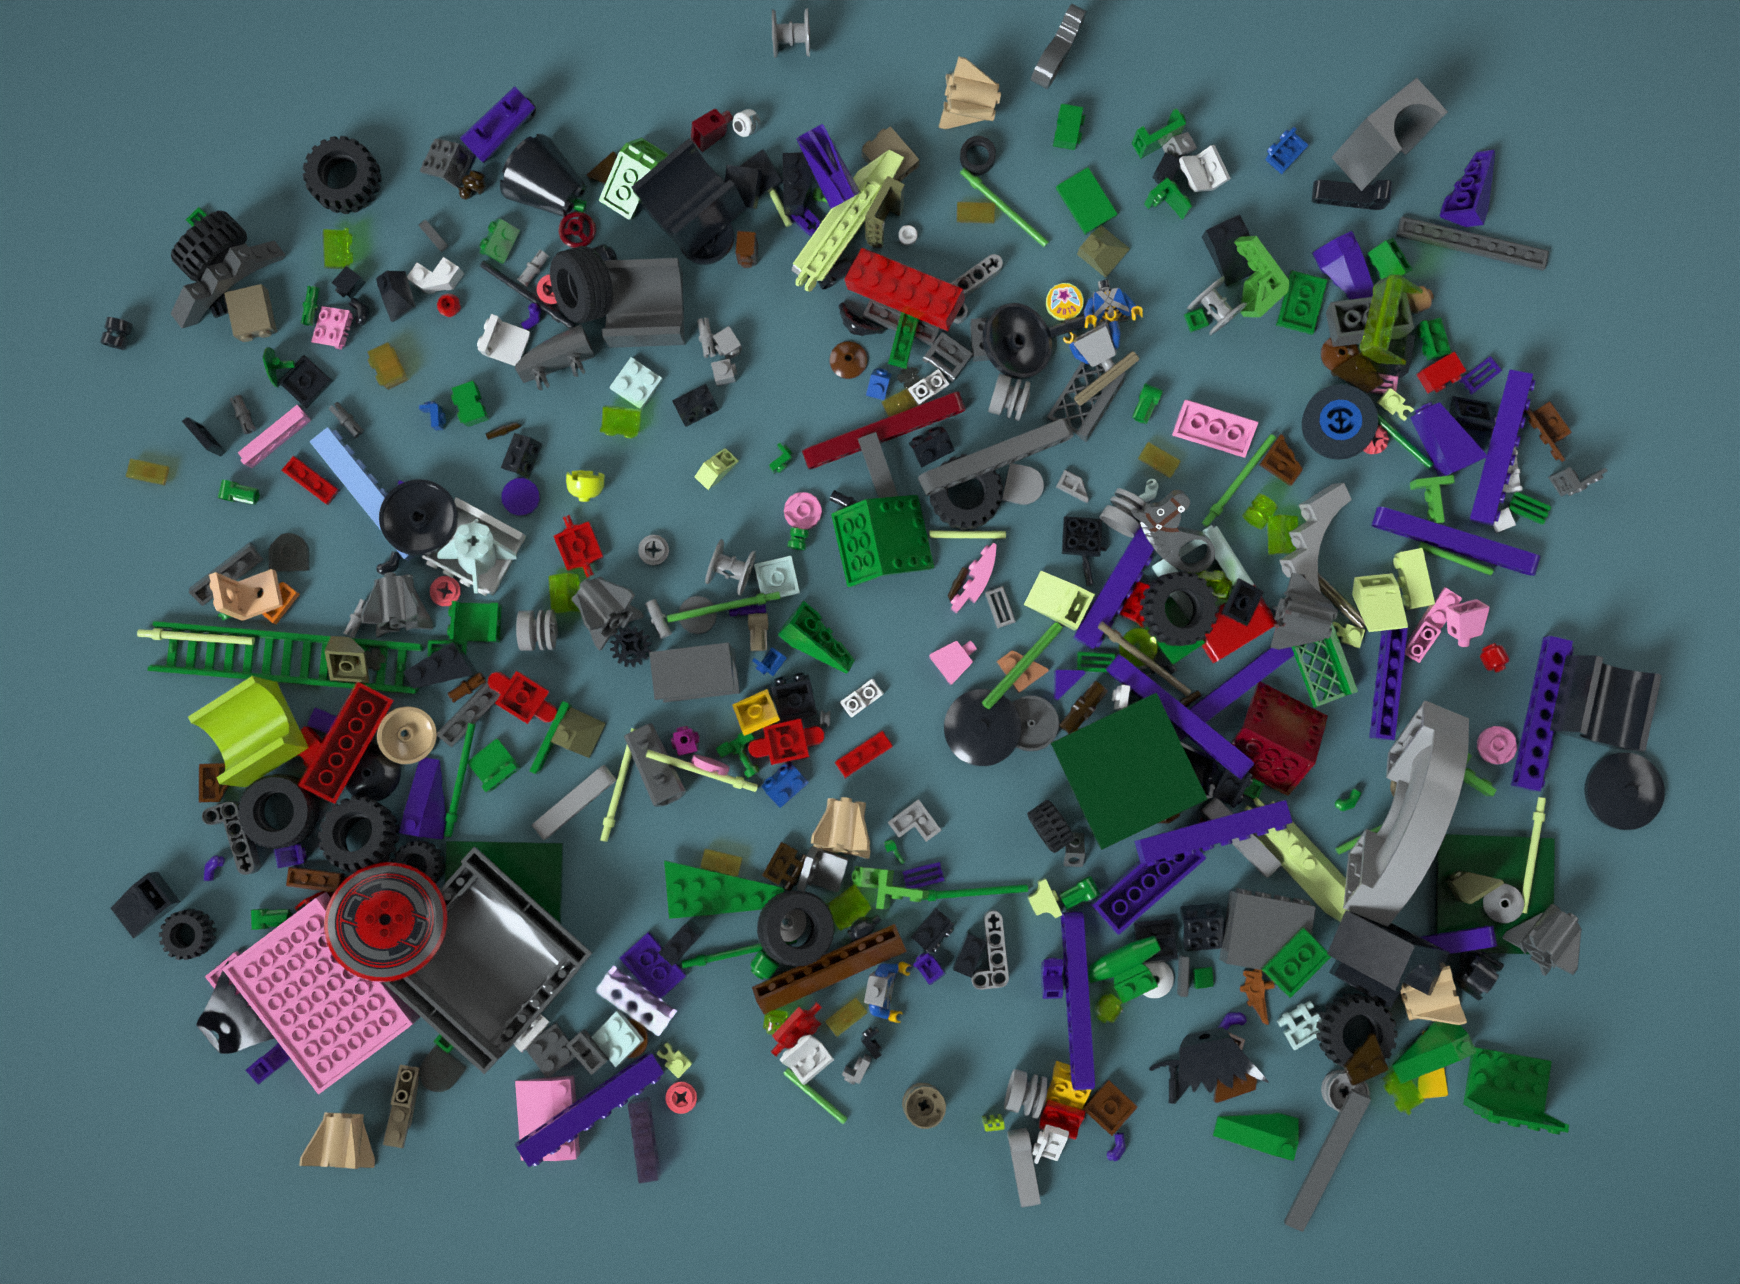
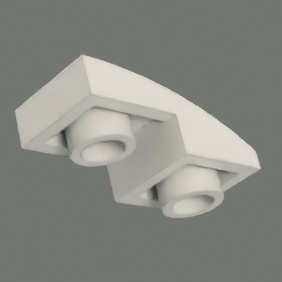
M938 369L908 390L918 405L948 387L949 383Z
M871 679L840 703L852 718L884 693L874 679Z

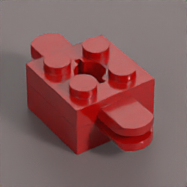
M518 670L512 678L501 672H494L489 676V687L501 694L495 702L496 705L526 724H529L533 716L544 722L554 720L557 710L555 706L544 700L549 693L548 689Z
M802 719L763 727L765 737L752 740L748 750L756 758L769 756L771 765L810 757L808 747L821 744L825 734L817 726L804 729Z

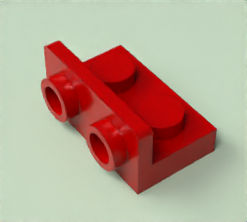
M1138 582L1134 586L1130 597L1125 601L1119 615L1145 628L1142 623L1145 621L1144 616H1140V611L1143 610L1140 601L1145 599L1143 592L1145 589L1150 588V586Z
M1048 1099L1041 1112L1039 1128L1044 1129L1046 1124L1069 1131L1068 1138L1076 1139L1079 1127L1085 1117V1111Z

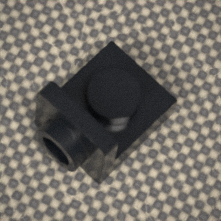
M869 1027L862 1033L861 1042L876 1060L882 1055L880 1051L882 1047L876 1039L872 1041L871 1038L879 1030L877 1027L873 1029Z

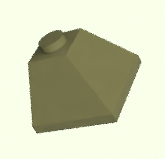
M1101 225L1080 246L1077 255L1106 278L1130 248Z
M331 636L325 649L330 680L369 683L365 651L351 637Z
M571 707L558 725L551 742L590 758L606 723Z
M1460 870L1450 874V878L1445 881L1457 901L1468 904L1474 903L1504 884L1503 880L1470 872H1460Z

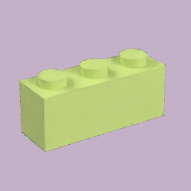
M1423 548L1395 554L1393 563L1394 567L1398 569L1399 577L1397 580L1399 587L1402 588V602L1406 606V610L1434 605L1435 601Z

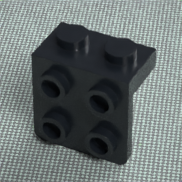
M1219 903L1180 906V914L1184 923V950L1198 951L1222 948L1224 917Z

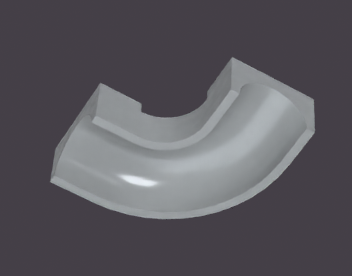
M1424 701L1389 750L1386 778L1397 782L1395 796L1389 813L1378 833L1366 829L1348 853L1344 909L1388 927L1421 883L1444 839L1460 795L1468 757L1469 718Z

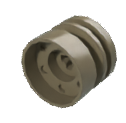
M920 1082L909 1087L903 1096V1111L912 1125L921 1129H929L937 1126L942 1121L946 1112V1103L936 1087L929 1083ZM923 1100H925V1102L928 1105L923 1106V1108L921 1109L918 1103L923 1102Z

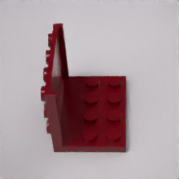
M1260 681L1255 686L1244 725L1231 744L1254 762L1250 769L1254 779L1289 796L1316 764L1328 716Z

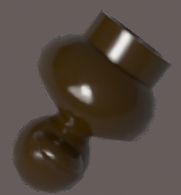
M471 170L470 174L464 176L462 180L464 187H458L459 196L464 200H468L472 196V190L477 191L479 195L483 194L486 190L485 175Z

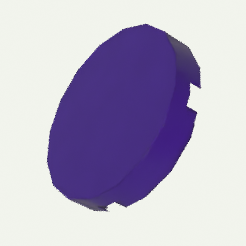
M515 478L509 481L504 486L501 494L505 509L517 516L533 513L540 502L537 486L525 478Z

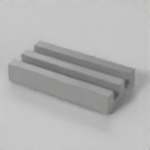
M1004 587L985 592L997 629L1015 623L1016 621ZM997 592H1001L1007 612L1010 617V620L1008 621L1006 619ZM991 594L994 595L1003 623L999 621L990 596Z

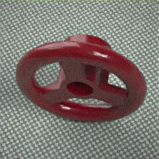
M576 211L563 217L558 231L562 242L574 248L589 245L595 237L596 226L589 215ZM584 220L590 225L588 237L583 233ZM569 221L568 228L564 229L566 223ZM575 227H580L578 231H574ZM573 234L579 236L583 242H571L565 235Z

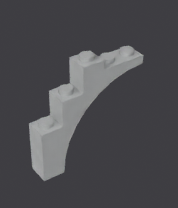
M1345 483L1331 484L1299 504L1301 514L1306 522L1289 532L1292 544L1296 547V550L1279 560L1286 577H1291L1292 572L1300 574L1320 593L1318 580L1320 545L1332 518L1343 506L1352 500Z

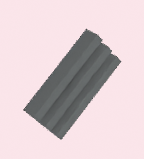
M1179 955L1177 994L1180 997L1188 996L1190 958L1186 955Z

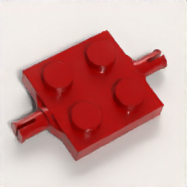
M567 515V517H563L567 528L553 537L567 571L583 568L586 577L589 578L590 575H594L590 564L604 556L590 522L574 525L570 515Z
M816 1002L810 1010H803L798 1007L772 1035L778 1044L771 1050V1053L777 1057L784 1048L789 1049L797 1045L801 1037L813 1035L821 1025L820 1021L815 1018V1014L822 1006Z

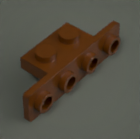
M1549 401L1535 411H1532L1530 407L1528 410H1524L1523 414L1527 412L1530 416L1528 421L1534 429L1538 428L1542 433L1539 435L1540 439L1545 445L1549 443L1553 449L1550 453L1555 460L1565 461L1566 458L1555 443L1572 433V431L1552 403Z

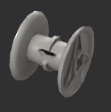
M808 8L804 11V23L793 24L792 21H789V24H777L776 11L772 9L774 58L778 57L779 43H790V46H793V43H805L806 55L810 57Z
M1224 276L1210 285L1187 307V309L1192 310L1202 303L1208 310L1207 314H1211L1218 321L1211 329L1210 336L1232 320L1247 305L1244 302L1232 309L1226 302L1227 298H1223L1218 293L1217 289L1225 281ZM1209 306L1214 307L1217 313H1215Z
M721 539L711 558L705 583H711L716 573L725 575L726 579L731 577L739 580L737 593L741 596L749 580L756 551L750 553L746 562L737 560L736 556L731 558L723 555L725 543ZM725 570H729V571H731L733 574L727 573V572H725Z

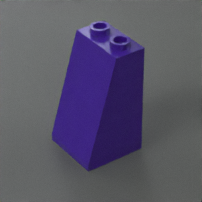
M1430 402L1415 410L1416 414L1411 417V421L1430 460L1434 463L1433 466L1438 477L1448 476L1487 457L1486 453L1440 402L1434 405Z

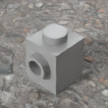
M729 326L713 336L717 344L714 347L720 356L724 355L726 359H732L741 353L742 346Z
M730 359L711 363L717 386L736 382L734 375H738L735 363L731 364Z

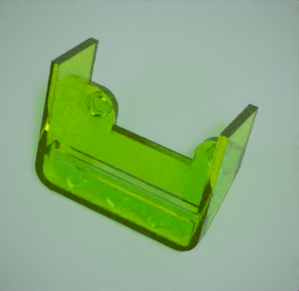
M1389 275L1379 280L1373 287V297L1363 339L1360 342V350L1364 356L1377 363L1406 364L1404 359L1388 351L1401 293L1422 294L1423 290L1401 275Z

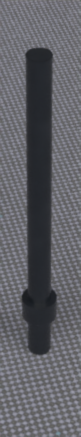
M486 261L481 262V268L530 302L536 303L539 308L552 316L554 321L557 323L561 322L569 329L575 327L576 324L565 317L563 312L558 309L555 310Z

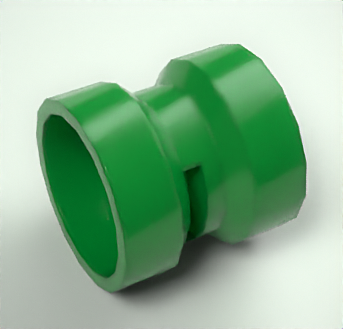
M791 528V539L788 541L787 547L805 551L807 546L805 541L808 538L809 531Z

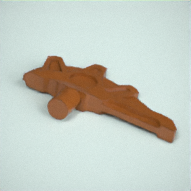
M1244 970L1243 975L1246 977L1245 985L1240 986V991L1246 992L1249 999L1247 1004L1254 1007L1264 1024L1269 1025L1264 993L1265 990L1275 989L1274 982H1264L1262 980V970Z

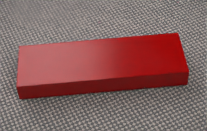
M292 456L281 470L327 505L331 503L340 491L295 456Z
M882 730L837 760L835 764L846 778L892 748L893 745Z

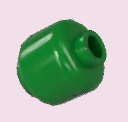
M761 950L750 962L752 968L750 971L761 980L764 978L769 979L779 967V963L770 958L765 951Z

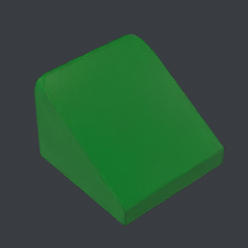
M1212 967L1192 968L1195 989L1214 987Z

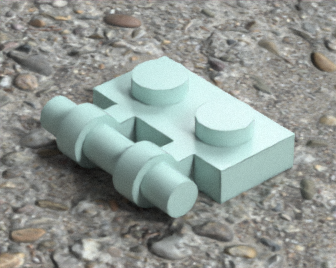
M1311 1001L1299 1004L1295 1010L1290 1013H1284L1280 1019L1276 1020L1280 1027L1288 1024L1289 1029L1283 1033L1294 1050L1317 1038L1316 1034L1320 1033V1030L1316 1028L1317 1022H1322L1321 1017H1319L1317 1012L1312 1015L1308 1012L1314 1008ZM1302 1015L1304 1020L1295 1024L1293 1020Z

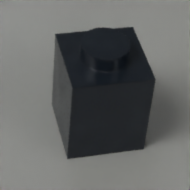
M1165 152L1152 177L1155 179V182L1160 184L1166 178L1172 181L1180 167L1179 159Z
M347 266L332 281V284L337 287L335 291L343 298L348 296L351 300L366 283Z

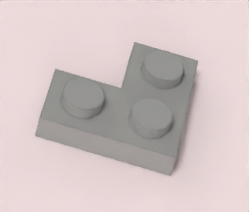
M919 799L888 821V824L899 838L914 826L926 842L942 831Z

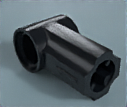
M847 257L835 262L823 281H818L822 290L832 287L836 284V281L846 277L852 266Z

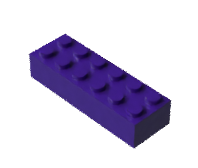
M1195 849V854L1185 856L1184 853L1177 854L1178 858L1170 861L1162 858L1159 859V864L1148 866L1147 863L1141 864L1139 860L1090 904L1111 929L1119 935L1200 865L1206 857L1199 849Z

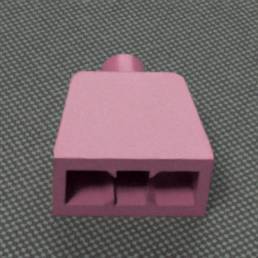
M1478 599L1447 607V631L1451 636L1458 639V645L1461 647L1470 646L1471 638L1483 634L1490 607Z
M971 640L962 647L958 641H955L931 653L929 657L948 683L952 685L973 663L969 655L976 651L977 648Z

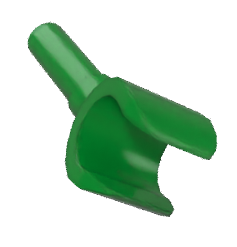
M893 840L884 842L886 851H893L901 864L905 863Z

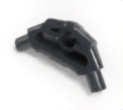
M845 303L839 304L838 308L843 325L851 334L859 336L874 335L876 333L883 334V326H875L874 323L848 309Z

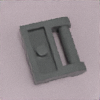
M942 332L922 360L925 363L929 362L947 375L950 381L954 382L973 353ZM936 352L955 365L954 371L934 358L933 354Z

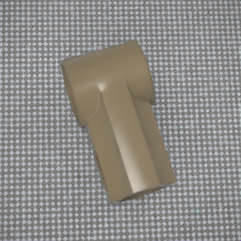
M768 613L748 614L751 651H767Z

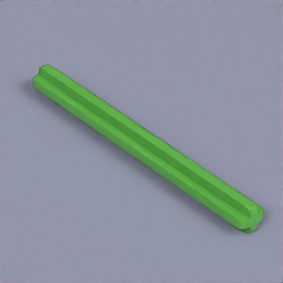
M1055 622L983 700L982 704L987 709L993 707L1061 632L1063 628L1059 623Z

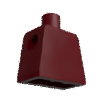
M713 109L692 121L691 140L702 153L725 136L727 124L733 120L731 113L726 110L720 114L717 109Z

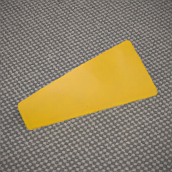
M1444 1067L1419 1077L1418 1099L1448 1096Z

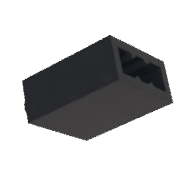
M689 920L658 953L673 966L704 932Z

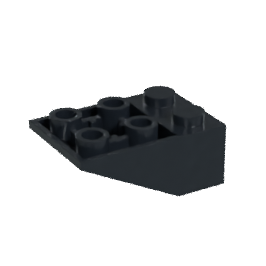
M151 872L133 884L111 907V910L134 939L181 901L159 872Z

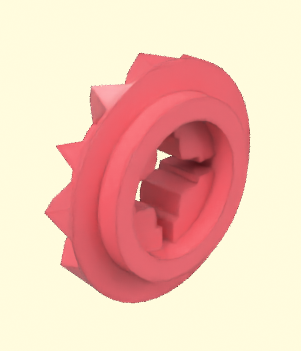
M549 274L542 277L538 282L537 294L543 302L552 305L557 302L553 292L549 294L550 291L546 287H552Z
M1378 426L1375 437L1379 440L1375 444L1371 440L1370 444L1363 450L1364 452L1378 454L1387 447L1389 438L1387 431L1382 426Z
M441 576L431 584L430 596L436 604L450 606L452 601H457L461 595V587L454 578ZM448 586V590L453 593L446 594V597H444V593L438 591V589L442 590Z
M685 1081L674 1083L666 1093L667 1106L675 1113L683 1114L689 1112L697 1101V1092L692 1085ZM687 1091L686 1101L681 1100L676 1104L678 1099L677 1093L682 1094Z

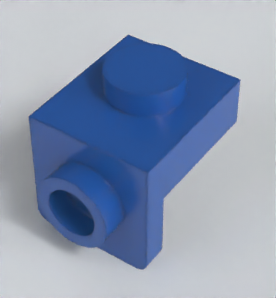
M882 368L873 369L866 396L885 400L892 374Z
M434 401L424 402V405H419V410L423 413L430 412L431 427L435 430H443V424H446L445 413H442V407Z
M771 648L762 662L755 658L752 661L757 664L756 669L765 675L768 672L774 676L786 660V657L774 648Z

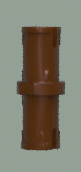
M479 672L469 680H463L461 685L447 692L449 698H452V702L455 703L463 696L472 694L473 690L484 684L487 680L484 676L482 677L483 674Z

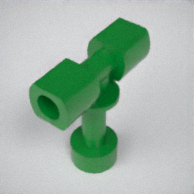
M743 732L737 735L736 739L723 743L716 750L721 758L730 753H733V755L738 754L747 769L744 773L747 778H750L761 771L757 764L753 766L744 751L747 748L745 744L755 739L752 733L744 736Z

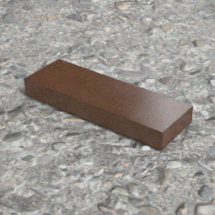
M288 867L286 886L335 892L344 880V873Z

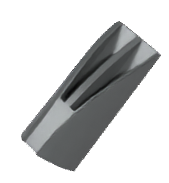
M582 324L549 338L530 350L516 363L515 369L523 383L535 379L538 390H543L542 382H544L547 389L550 386L546 375L571 366L574 376L579 377L577 368L584 375L585 369L582 362L594 358L595 355Z
M647 724L626 734L624 738L655 807H662L682 798L686 790L674 766L646 757L648 749L668 756L653 724Z

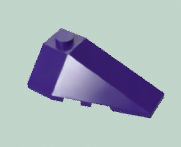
M1495 150L1475 153L1464 170V176L1455 183V189L1452 194L1447 195L1439 215L1441 218L1464 227L1484 225L1489 210Z
M1352 231L1333 239L1312 253L1320 270L1327 274L1334 281L1333 283L1346 293L1349 300L1377 296L1361 248Z
M425 757L419 761L399 833L434 839L444 838L447 821H445V798L442 789L443 781L440 760Z

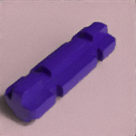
M754 604L730 609L729 615L733 617L738 616V614L745 616L753 613H766V604Z

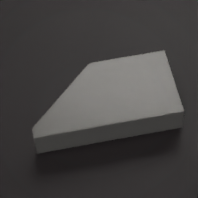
M1064 470L1056 488L1088 503L1089 499L1082 478Z

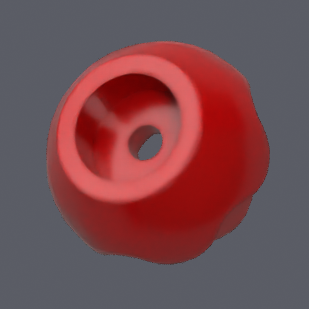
M444 294L437 301V309L441 315L453 317L461 309L460 300L453 294Z

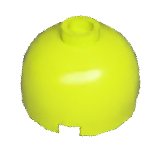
M584 470L572 471V475L567 472V489L573 496L579 497V501L588 502L590 498H595L601 494L605 475L598 472V476L593 475V471Z

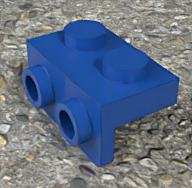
M1295 127L1290 131L1287 129L1280 136L1279 139L1281 141L1278 144L1274 143L1267 150L1269 154L1265 160L1280 174H1283L1308 147V144L1295 133L1297 130Z
M789 761L783 764L773 776L768 777L761 787L781 808L809 782Z

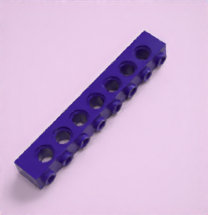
M1554 636L1543 637L1511 782L1513 787L1541 792L1545 785L1544 774L1549 766V751L1553 747V731H1550L1565 658L1566 655H1572L1574 651L1572 647L1573 641ZM1554 654L1558 655L1559 660L1557 663L1553 660ZM1550 672L1555 676L1553 682L1549 678ZM1546 691L1551 695L1549 700L1545 697ZM1543 709L1546 711L1547 714L1545 719H1543L1541 716V711ZM1539 728L1542 730L1541 737H1538L1537 730ZM1534 747H1537L1538 749L1537 756H1534L1533 754ZM1531 765L1534 767L1533 775H1530L1529 773V767Z

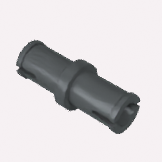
M242 395L233 396L234 399L231 397L230 402L236 412L235 417L240 421L244 434L255 432L256 428L250 417L251 412L246 408Z
M339 402L334 403L335 407L331 405L329 411L340 421L339 424L345 426L354 438L359 437L358 432L360 435L364 432V429L353 419L354 416L351 413L348 414Z

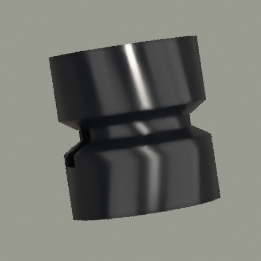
M107 317L104 326L107 331L103 332L100 343L112 348L126 350L129 341L126 336L130 335L133 324L118 318ZM115 333V334H119L120 336H119V337H116V336H112V334Z

